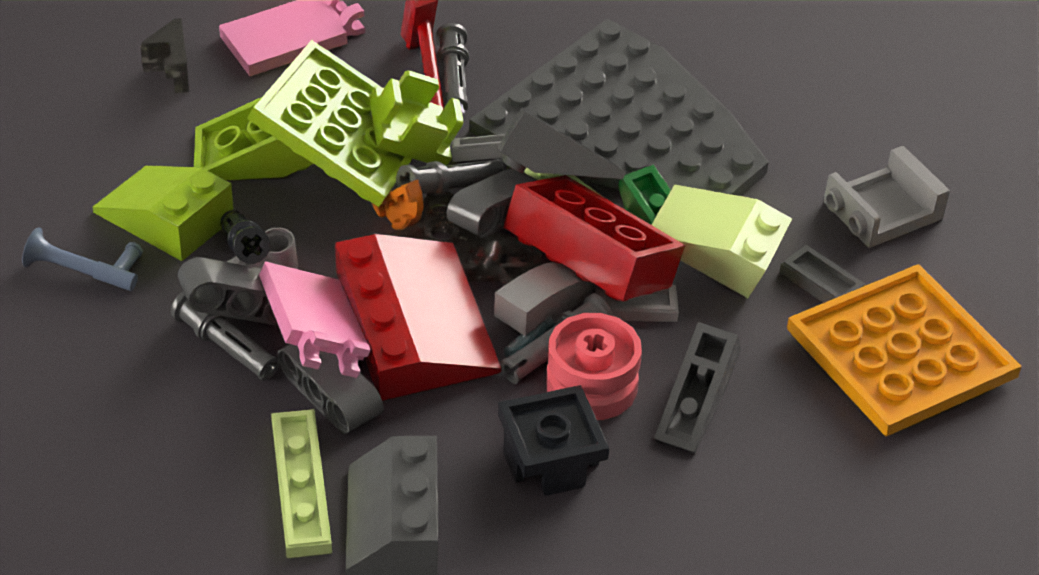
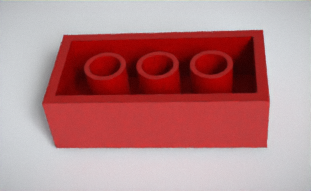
M567 175L516 184L503 228L515 234L517 240L521 243L538 248L546 253V257L550 261L564 264L575 271L579 279L598 285L606 290V294L610 298L618 301H628L632 298L650 295L672 287L685 248L683 243Z

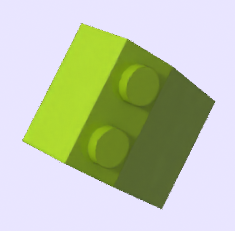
M261 98L195 128L194 167H201L224 180L280 178L305 170L314 163L303 156L297 155L286 144L271 134L263 132L256 124L247 119L253 107Z
M144 166L93 206V213L183 261L222 229L220 224L222 215L226 211L233 210L232 185L230 182L201 167Z

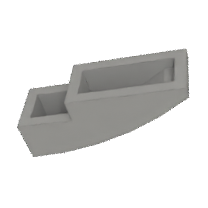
M546 263L527 271L495 292L494 316L526 336L543 321L552 326L558 320L560 314L570 311L595 290L596 284L579 279L575 274L576 272L564 264Z

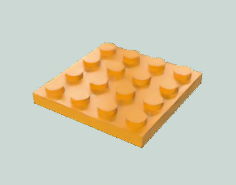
M919 264L788 318L787 330L885 437L1018 378L1022 367Z

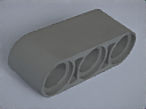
M513 168L504 170L458 191L448 205L447 218L450 222L482 238L504 229L503 226L515 185L537 181V179L525 173L522 174Z
M201 257L189 259L180 267L178 279L193 310L207 314L278 325L259 277L260 268Z
M289 344L277 352V358L280 361L279 365L285 376L341 433L347 434L383 413V402L376 388L361 373H359L357 378L341 375L338 365L339 360L336 354L319 351V358L322 363L319 369L302 366L300 351L296 345Z

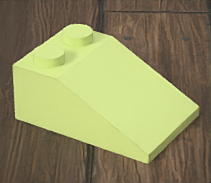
M674 185L654 219L652 226L685 245L681 257L682 262L749 298L768 268L792 218L758 199Z

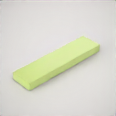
M315 410L271 413L287 558L332 554V541Z

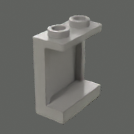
M900 146L891 150L888 166L884 169L846 182L837 172L828 175L824 203L831 212H834L849 227L852 234L857 236L868 248H871L942 220L950 190L904 146Z

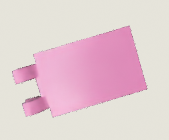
M296 0L219 25L221 39L247 74L253 76L292 63L311 40L326 50L348 44L347 36H357L365 33V27L359 20H356L364 17V10L358 3L347 6L344 1Z
M264 262L259 273L260 280L285 343L298 346L302 366L319 369L322 363L319 358V351L337 355L341 375L357 378L360 373L358 360L368 357L370 348L340 280Z

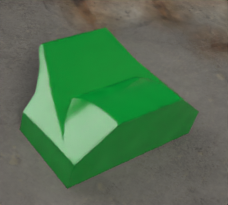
M654 164L625 175L618 184L624 209L652 225L671 192V189Z

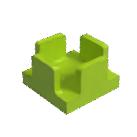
M409 70L404 72L399 81L391 78L385 88L375 86L369 95L377 148L426 163L438 161L447 166L452 159L450 144L464 123L460 101L451 98L444 109L442 106L429 103L439 89V81Z

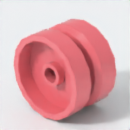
M582 313L566 318L554 328L549 338L546 375L547 392L581 385L597 420H605L622 414L632 406L638 392V371L642 356L641 339L633 327L626 322L604 313Z

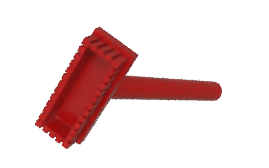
M406 0L400 35L405 40L406 47L409 50L420 47L424 75L439 81V89L429 103L442 106L444 109L432 35L438 0Z

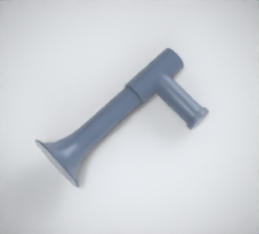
M38 227L32 231L27 239L22 263L24 267H29L35 261L56 263L90 275L102 282L133 291L138 275L129 272L135 261L142 256L143 249L139 244L129 242L124 252L112 266L51 245L44 239L43 231Z

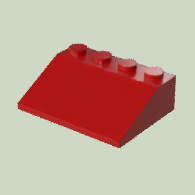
M379 234L335 243L336 274L369 344L370 352L368 357H365L374 386L382 401L501 373L500 363L453 243Z

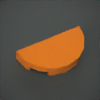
M418 179L389 192L380 207L372 203L377 215L380 218L387 217L392 223L391 227L393 229H406L414 226L421 219L423 194Z

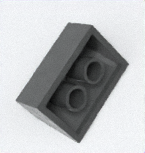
M392 436L349 465L346 575H438L437 436Z

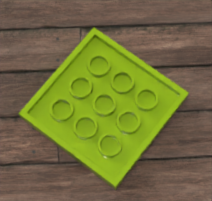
M313 40L308 43L253 107L247 118L263 132L271 134L290 147L297 155L305 157L323 169L328 176L339 180L354 190L361 198L370 201L377 207H380L396 184L398 169L401 166L409 165L412 161V158L377 148L369 95L375 86H380Z

